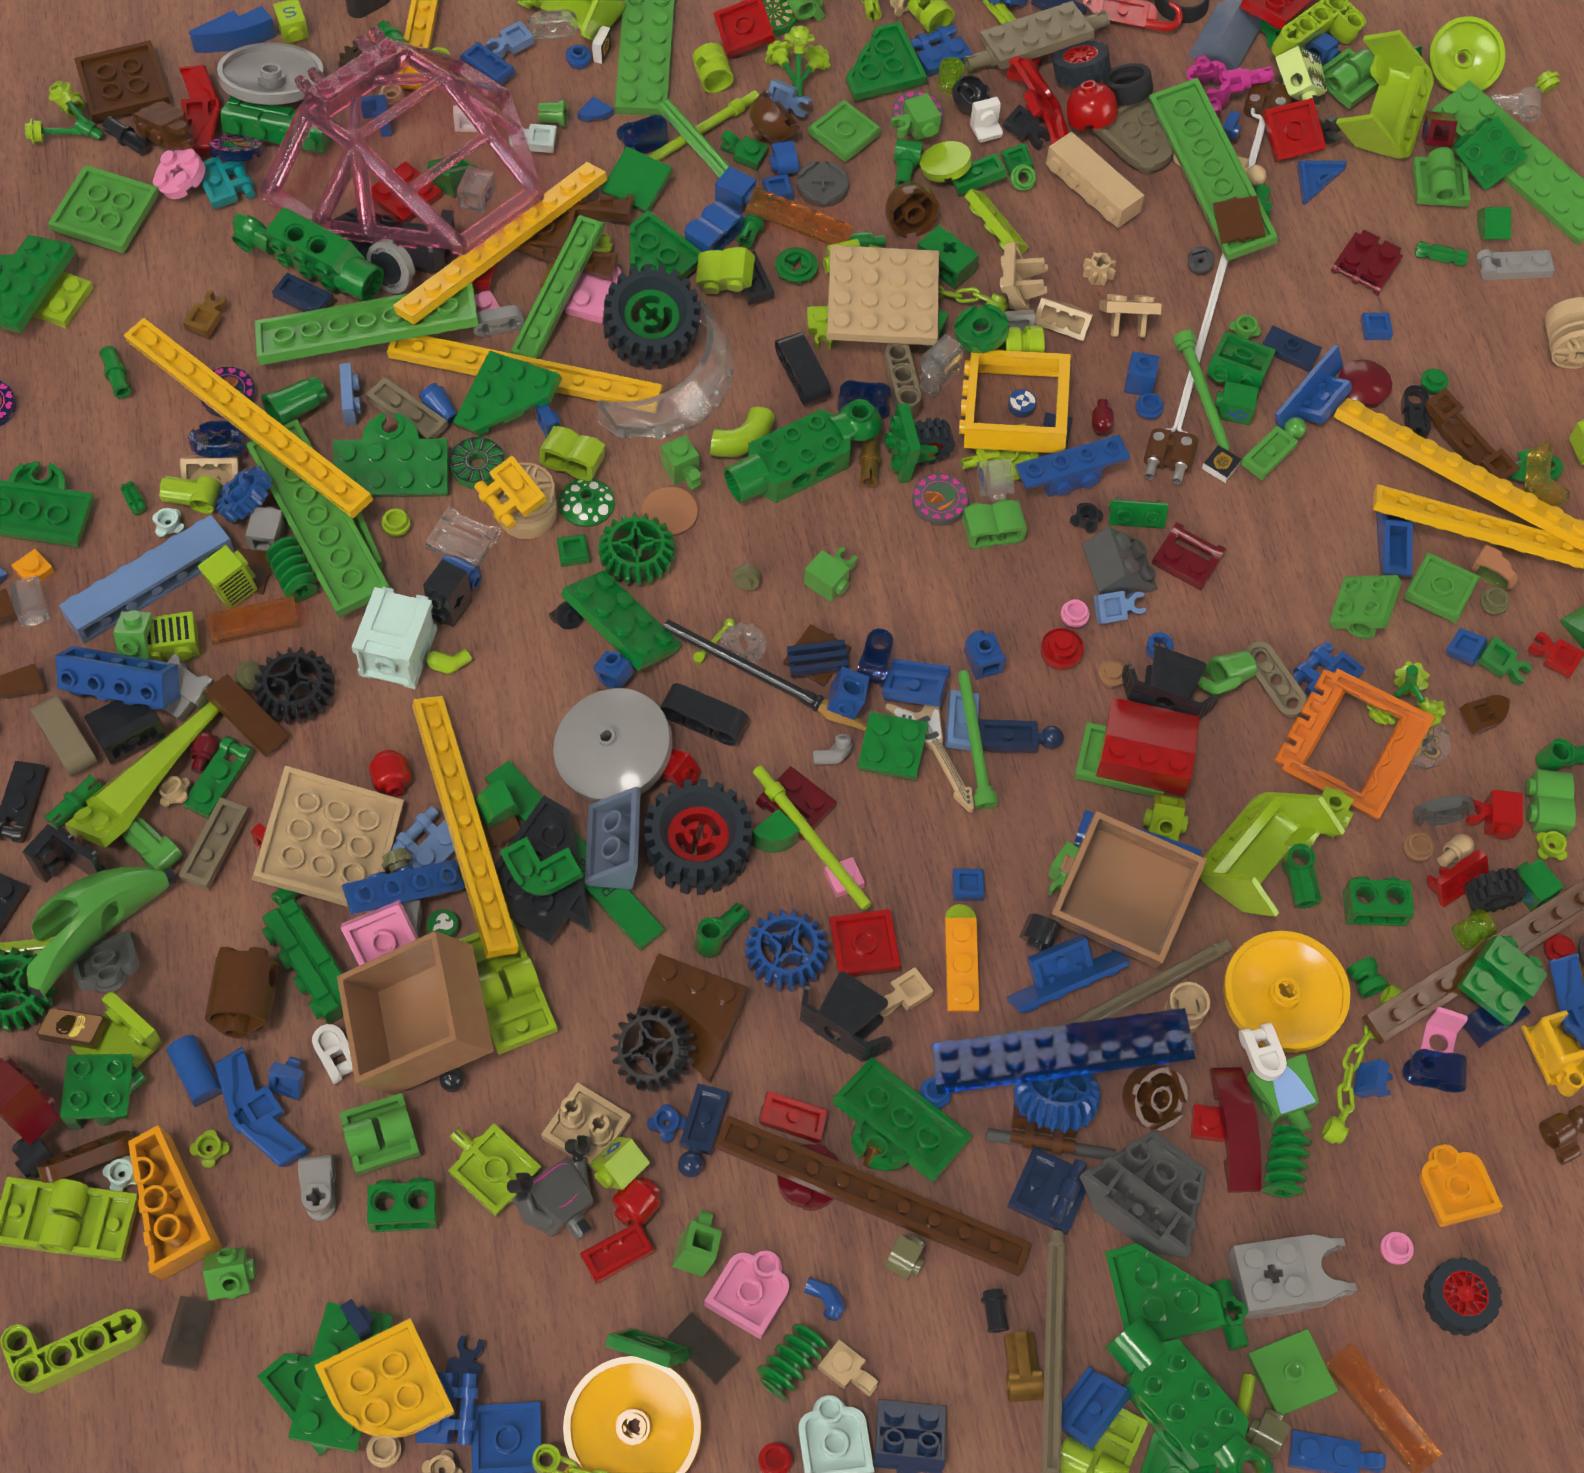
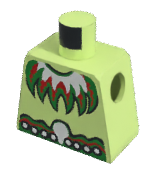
M1297 46L1275 57L1289 96L1299 101L1313 98L1316 109L1320 107L1318 97L1327 92L1320 56Z

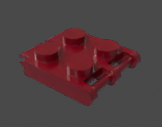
M1363 230L1361 234L1355 232L1335 261L1331 272L1335 274L1339 272L1353 279L1352 283L1356 285L1360 283L1374 290V294L1379 295L1401 262L1403 255L1400 254L1402 248L1386 240L1381 245L1379 244L1380 237L1366 230ZM1340 266H1342V267H1344V268H1346V269H1348V270H1350V271H1352V272H1354V273H1356V274H1353V273H1351V272H1349V271H1347V270L1341 268ZM1362 277H1364V278H1366V279H1368V280H1370V281L1376 283L1377 285H1375V284H1373V283H1371V282H1369V281L1363 279Z

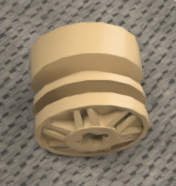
M1575 297L1555 304L1547 311L1544 317L1552 361L1557 366L1569 369L1584 367V297Z
M522 462L519 464L544 493L548 501L525 518L518 510L512 514V517L517 522L514 528L507 529L503 523H500V525L509 535L518 539H533L541 537L550 531L556 522L555 484L552 476L545 468L534 463ZM504 492L497 496L502 504L509 500Z

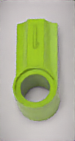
M165 476L160 483L159 497L163 502L188 505L196 512L211 514L214 512L222 485L218 480L208 476H200L196 480Z

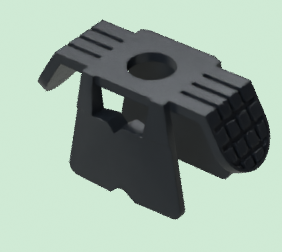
M1156 646L1153 655V665L1146 667L1145 683L1138 681L1133 665L1126 664L1123 667V687L1127 699L1130 701L1199 716V720L1206 716L1219 701V697L1216 694L1210 696L1202 703L1190 699L1207 667L1205 662Z
M841 971L818 1011L808 1004L809 984L804 983L800 1021L812 1028L813 1032L818 1036H821L842 1050V1052L849 1053L861 1062L883 1054L892 1046V1041L888 1036L879 1037L868 1042L863 1041L883 1023L884 1019L879 1013L888 1005L886 998L845 971ZM829 1026L835 1032H838L841 1038L836 1037L832 1033H830L827 1027Z

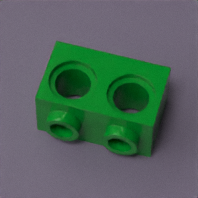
M1359 876L1349 879L1342 891L1345 925L1406 927L1414 916L1411 881H1401L1396 877L1370 880L1368 877ZM1357 896L1364 897L1368 903L1361 902ZM1387 897L1394 898L1398 904L1390 902Z
M418 1177L410 1179L408 1183H396L395 1180L384 1179L377 1181L374 1185H368L367 1224L371 1233L438 1229L437 1188L435 1182L429 1181L428 1178ZM418 1197L428 1199L427 1204L420 1209L411 1207L413 1200ZM385 1199L394 1200V1205L389 1210L382 1211L378 1209L381 1201Z

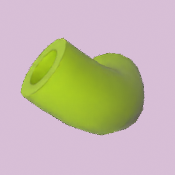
M752 407L748 411L745 423L740 427L732 430L714 428L710 456L738 457L747 454L748 443L770 433L774 425L775 414L768 408Z

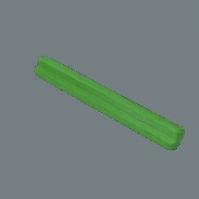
M670 99L661 102L659 111L720 178L730 165Z

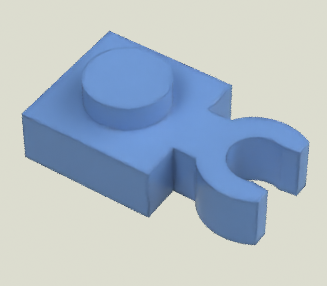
M520 20L499 31L500 38L489 39L486 42V47L500 58H503L507 51L510 50L514 55L533 45L535 41L534 36Z
M776 78L771 80L768 91L773 94L770 97L773 102L779 100L789 113L793 109V112L799 117L808 115L809 112L801 108V103H812V99L809 96L798 97L796 96L798 88Z
M1125 591L1093 595L1097 624L1127 620V611L1132 614H1141L1146 611V608H1137L1134 605L1137 597L1144 596L1143 592H1131L1126 598Z

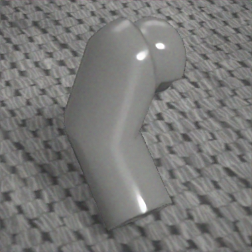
M839 734L835 737L836 742L829 750H813V765L840 764L852 750L851 737L847 734Z

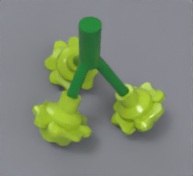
M793 26L790 33L784 35V40L788 41L782 42L778 40L768 45L767 56L764 61L771 66L779 63L781 68H785L793 82V86L798 88L796 96L801 97L803 82L809 73L814 72L816 68L824 71L826 68H830L831 64L829 62V52L821 45H809L804 48L809 42L815 41V35L809 33V28ZM793 45L794 53H796L795 74L790 68V61L788 60ZM805 53V59L808 61V63L805 66V71L801 75V58L802 54Z
M1407 661L1402 668L1395 670L1397 678L1394 679V684L1399 689L1393 696L1399 698L1402 694L1407 695L1409 692L1412 696H1416L1418 699V709L1435 716L1430 726L1431 728L1442 721V716L1446 713L1444 709L1445 704L1443 701L1437 702V700L1429 702L1427 697H1423L1420 691L1428 688L1429 684L1425 680L1429 679L1430 674L1423 669L1421 663L1417 662L1413 665L1411 661ZM1367 704L1369 716L1377 724L1387 725L1389 723L1394 725L1396 723L1397 717Z

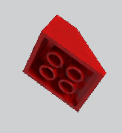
M1112 697L1096 776L1185 796L1191 781L1195 760L1199 716Z

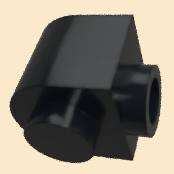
M1035 913L1029 914L1019 937L1027 941L1026 945L1041 952L1053 946L1061 925L1048 917Z
M21 1138L12 1147V1151L19 1158L14 1164L26 1178L30 1175H33L36 1179L40 1177L36 1165L54 1156L39 1138L30 1146Z

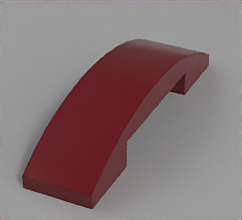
M1242 1067L1211 1068L1210 1076L1214 1100L1219 1101L1227 1158L1223 1162L1228 1193L1260 1192L1261 1152L1259 1132L1247 1078Z

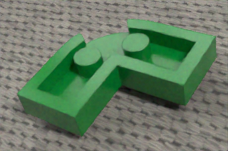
M527 837L499 851L519 887L533 895L552 894L584 877L568 847L541 862Z

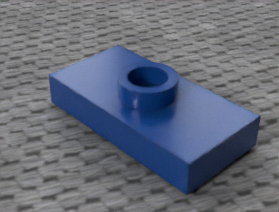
M476 42L460 55V62L497 89L515 75L514 67L480 42Z

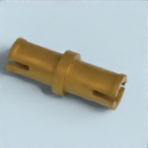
M878 434L873 437V441L871 439L862 441V453L859 455V464L861 465L860 484L864 487L866 486V479H868V487H874L878 484V466L881 464V456L878 453L880 439Z

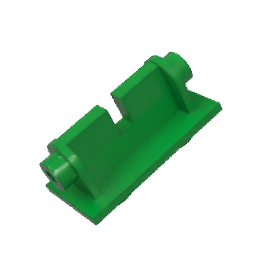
M1115 497V500H1109L1108 509L1110 515L1108 525L1164 529L1169 504L1161 503V500H1157V502H1137Z

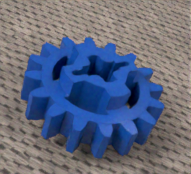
M252 466L249 471L245 468L236 474L234 479L226 482L220 492L222 497L216 501L218 504L216 510L228 522L230 520L236 522L238 518L244 519L245 516L253 513L254 507L263 504L268 495L266 490L272 486L269 483L272 478L260 466L257 468Z

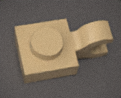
M916 967L890 982L889 989L892 993L884 996L888 1000V1005L879 1014L885 1018L892 1014L900 1005L908 1012L933 995V989Z
M840 1339L818 1365L820 1371L844 1390L850 1383H853L865 1395L870 1397L878 1387V1381L869 1373L861 1370L866 1364V1360Z

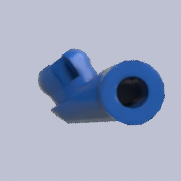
M811 1277L808 1278L804 1293L822 1299L826 1306L824 1316L832 1321L839 1320L841 1313L845 1311V1302L838 1289L823 1281Z

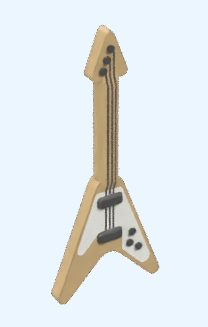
M889 703L886 704L885 711L891 716L928 722L924 745L935 754L955 791L953 798L968 812L972 813L974 809L972 788L965 786L942 744L943 736L939 706L924 705L922 711L916 713Z

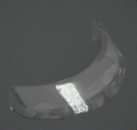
M703 299L700 301V323L707 327V342L704 353L695 369L677 386L655 397L632 402L600 400L596 404V417L600 425L616 436L625 439H631V436L663 439L671 437L672 433L684 429L689 431L708 419L712 411L720 407L730 389L734 371L733 352L725 331Z

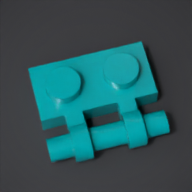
M235 153L229 154L227 157L228 162L225 163L221 162L219 156L203 161L205 164V174L201 185L213 210L237 202V192L244 193L248 199L256 195L253 180L247 176L243 160L239 159ZM234 175L237 179L230 181L228 176Z

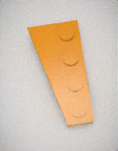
M157 1125L128 1141L134 1181L138 1187L139 1212L142 1214L145 1230L143 1236L149 1255V1273L163 1281L203 1259L205 1254L222 1248V1245L171 1135Z

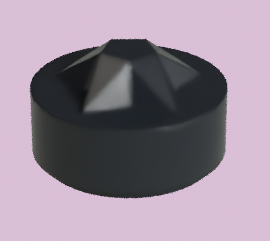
M1206 247L1194 248L1189 253L1187 259L1189 270L1196 275L1209 273L1214 266V254Z

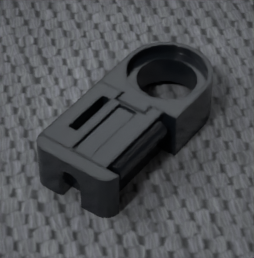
M1411 385L1405 389L1401 398V414H1404L1405 426L1426 439L1431 430V419L1425 406V402L1429 400V395L1423 387ZM1416 395L1422 402L1418 404L1409 401L1408 396Z

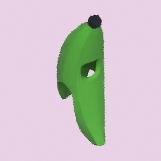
M119 867L103 870L77 880L51 897L39 909L31 923V930L37 941L55 937L38 953L27 967L26 974L29 992L36 997L44 999L55 981L104 935L159 896L169 886L177 883L173 869L169 868L161 871L149 867Z

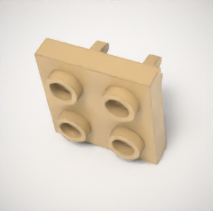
M1015 242L1006 243L1004 255L1001 256V266L1004 271L1003 277L1000 278L1001 291L1003 294H1007L1012 310H1030L1031 298L1047 293V286H1044V280H1031V277L1047 272L1048 265L1045 264L1044 258L1023 259Z
M1107 294V299L1099 300V310L1111 313L1112 337H1118L1120 313L1138 314V337L1145 338L1147 315H1161L1162 303L1155 302V297L1146 295H1134V300H1127V296Z

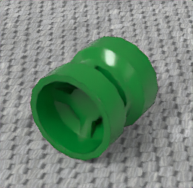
M1372 956L1355 962L1346 970L1350 979L1356 981L1358 985L1356 990L1361 999L1372 997L1389 986L1385 976L1379 974V965Z

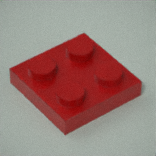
M744 0L713 12L728 59L776 41L763 0Z
M1313 98L1266 109L1262 112L1275 162L1326 149Z
M406 161L366 190L367 197L390 216L396 218V221L400 223L411 222L443 197L442 189Z
M890 909L829 917L837 974L845 971L852 977L900 971L901 965Z

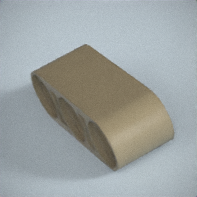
M889 343L885 350L884 371L894 413L898 404L909 403L914 420L919 415L921 391L911 351L907 344Z
M57 694L29 709L70 777L98 762Z

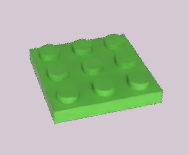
M84 165L50 219L48 226L52 232L124 254L160 193L156 186Z

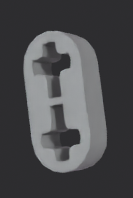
M509 305L477 312L479 326L473 327V331L479 337L516 331L525 322L522 310L518 306Z

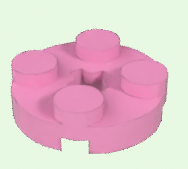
M178 149L174 152L167 150L160 158L161 163L155 172L152 182L167 198H183L188 195L186 190L191 186L196 188L201 183L205 174V164L193 149Z

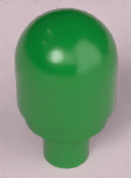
M869 231L856 232L849 237V240L858 239L861 247H869L870 244L886 246L885 235L873 236V232Z

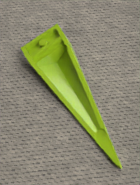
M208 702L86 800L88 806L77 811L74 817L65 824L70 834L104 848L111 844L130 827L173 764L219 710L211 702Z

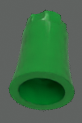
M312 376L307 380L302 379L280 390L263 394L261 399L266 413L280 424L285 425L319 407V404L327 401L328 396L319 378Z

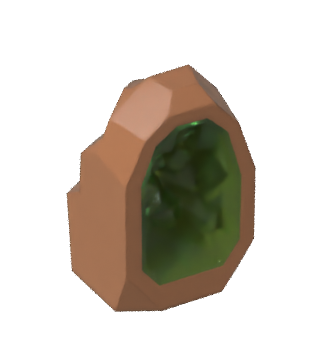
M1488 544L1485 545L1470 570L1472 573L1480 576L1479 580L1483 583L1504 590L1514 588L1518 581L1517 571L1511 567L1510 561L1502 555V551Z

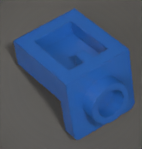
M386 95L361 97L360 105L363 118H373L374 126H380L382 137L392 136Z

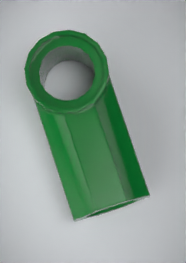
M1303 843L1293 845L1281 863L1282 871L1288 878L1294 907L1299 909L1311 908L1322 902L1314 869L1315 853L1310 846ZM1293 857L1301 859L1304 865L1296 864Z

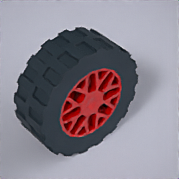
M1085 41L1058 50L1052 58L1055 79L1059 84H1063V86L1077 87L1089 80L1100 82L1111 72L1109 49L1102 42Z
M1463 1257L1460 1259H1449L1446 1263L1443 1262L1428 1276L1429 1279L1424 1284L1423 1288H1425V1291L1422 1294L1425 1301L1424 1307L1431 1316L1430 1319L1433 1323L1436 1322L1443 1331L1447 1330L1456 1336L1458 1334L1470 1336L1472 1333L1476 1334L1482 1331L1498 1316V1310L1502 1306L1501 1287L1498 1286V1280L1495 1275L1493 1276L1489 1272L1490 1269L1480 1265V1262L1467 1260V1258Z

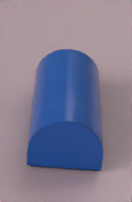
M195 1035L183 1036L167 1047L166 1052L194 1107L222 1094L220 1083Z

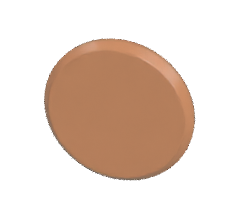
M662 487L652 491L645 498L641 514L643 517L647 513L649 520L657 516L659 524L666 523L668 531H671L673 535H677L693 526L698 516V506L693 496L687 491L678 487Z

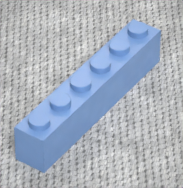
M210 515L203 520L196 521L190 528L180 534L171 536L158 547L146 551L141 557L131 563L122 565L116 572L106 578L95 581L89 588L79 594L70 596L59 607L67 623L82 643L86 644L114 627L118 622L121 612L140 611L202 574L197 566L224 545H227L234 552L231 540L213 516Z

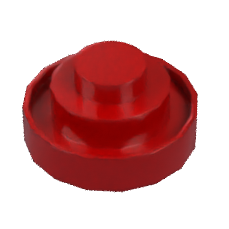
M1055 628L1044 635L1040 646L1041 656L1050 667L1067 670L1075 667L1080 662L1084 652V643L1075 631L1068 628Z

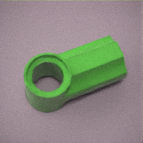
M141 817L134 819L130 827L121 834L122 839L140 855L142 861L149 868L164 871L183 857L179 848L168 837H161Z

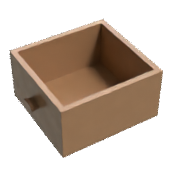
M1096 811L1089 822L1075 857L1066 854L1059 871H1063L1067 875L1048 918L1058 922L1063 928L1079 935L1082 934L1090 940L1157 968L1165 960L1207 859Z
M434 931L337 976L354 1079L357 1085L396 1095L494 1052L473 945Z

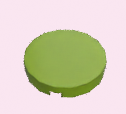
M946 141L928 148L922 154L919 164L925 178L934 182H945L947 178L955 180L966 174L972 165V155L969 147L956 141Z

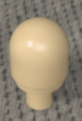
M1457 834L1445 843L1443 854L1437 858L1439 865L1447 867L1451 862L1456 864L1469 856L1474 850L1473 839L1467 834Z

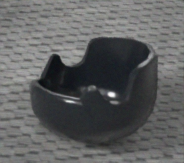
M972 74L961 76L953 85V101L958 109L968 114H971L974 102L992 98L989 97L990 86L983 84L980 78Z

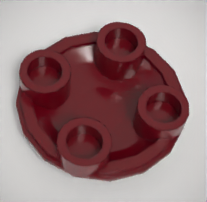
M1365 359L1353 360L1345 364L1339 372V378L1351 381L1352 390L1345 398L1360 401L1369 408L1378 407L1380 402L1385 400L1391 393L1393 383L1390 374L1383 366L1374 361Z

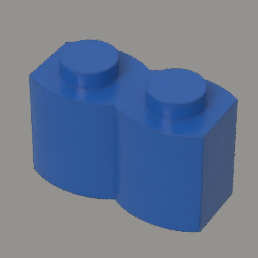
M717 200L711 205H707L700 217L691 220L686 225L684 230L685 239L702 252L709 250L722 251L726 244L732 242L740 234L744 225V215Z

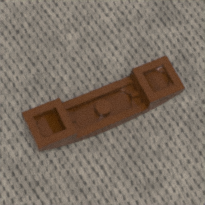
M1447 388L1425 402L1426 409L1441 435L1464 460L1484 467L1489 473L1500 479H1507L1519 471L1520 467L1502 448L1495 451L1461 414L1464 407Z

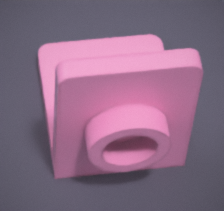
M1437 1007L1426 1021L1419 1052L1425 1056L1450 1062L1457 1033L1467 1022L1468 1016ZM1437 1035L1444 1038L1447 1044L1446 1050L1438 1052L1432 1049L1429 1043L1430 1037Z

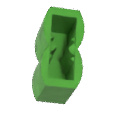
M1002 499L992 505L974 503L964 508L962 523L969 548H987L996 544L1010 545L1025 540L1027 527L1019 501Z
M1536 769L1532 777L1527 779L1525 785V793L1530 796L1531 803L1526 811L1527 822H1531L1533 832L1547 833L1556 831L1568 836L1575 827L1576 821L1573 774Z

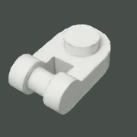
M1269 1022L1261 1024L1259 1029L1251 1030L1246 1028L1239 1030L1240 1043L1246 1050L1255 1074L1266 1081L1278 1079L1285 1071L1287 1062L1273 1025ZM1264 1041L1267 1046L1259 1048L1257 1042Z
M333 1024L320 1026L312 1036V1044L331 1081L335 1085L343 1080L342 1077L353 1071L348 1040L338 1026ZM343 1053L346 1060L335 1066L332 1059Z

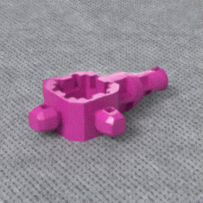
M1205 55L1198 56L1195 59V65H1192L1186 72L1187 81L1198 78L1201 85L1209 84L1211 80L1214 83H1219V90L1211 88L1205 92L1217 117L1221 115L1222 107H1225L1230 101L1231 93H1244V90L1250 89L1253 84L1271 83L1274 81L1271 65L1249 71L1248 68L1241 69V67L1227 70L1225 64L1219 61L1210 62L1209 58Z

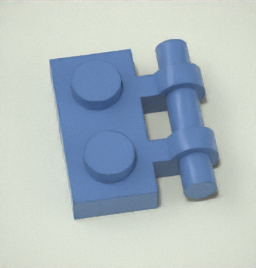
M432 806L424 813H419L414 818L415 823L405 833L400 832L396 836V842L391 848V851L406 848V851L411 854L413 859L408 863V866H413V868L449 861L456 855L446 820L438 827L432 823L439 816V812ZM424 831L429 836L418 846L413 841Z

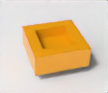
M33 549L11 565L14 572L30 589H33L55 573L53 567L36 549Z

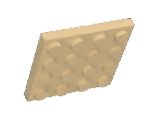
M831 245L827 340L937 345L939 251Z
M284 766L251 880L348 907L342 888L344 883L367 879L372 874L386 871L382 868V863H384L382 856L391 851L404 800Z

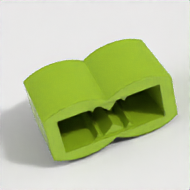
M733 247L723 251L709 250L701 252L698 256L695 284L707 294H718L719 291L726 289L740 292L744 288L751 287L755 255L744 247Z
M553 426L540 448L539 462L549 469L566 472L580 480L591 481L604 460L605 444L595 437L579 436L569 428Z

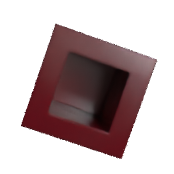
M1426 111L1421 137L1426 145L1452 147L1458 121L1451 113Z

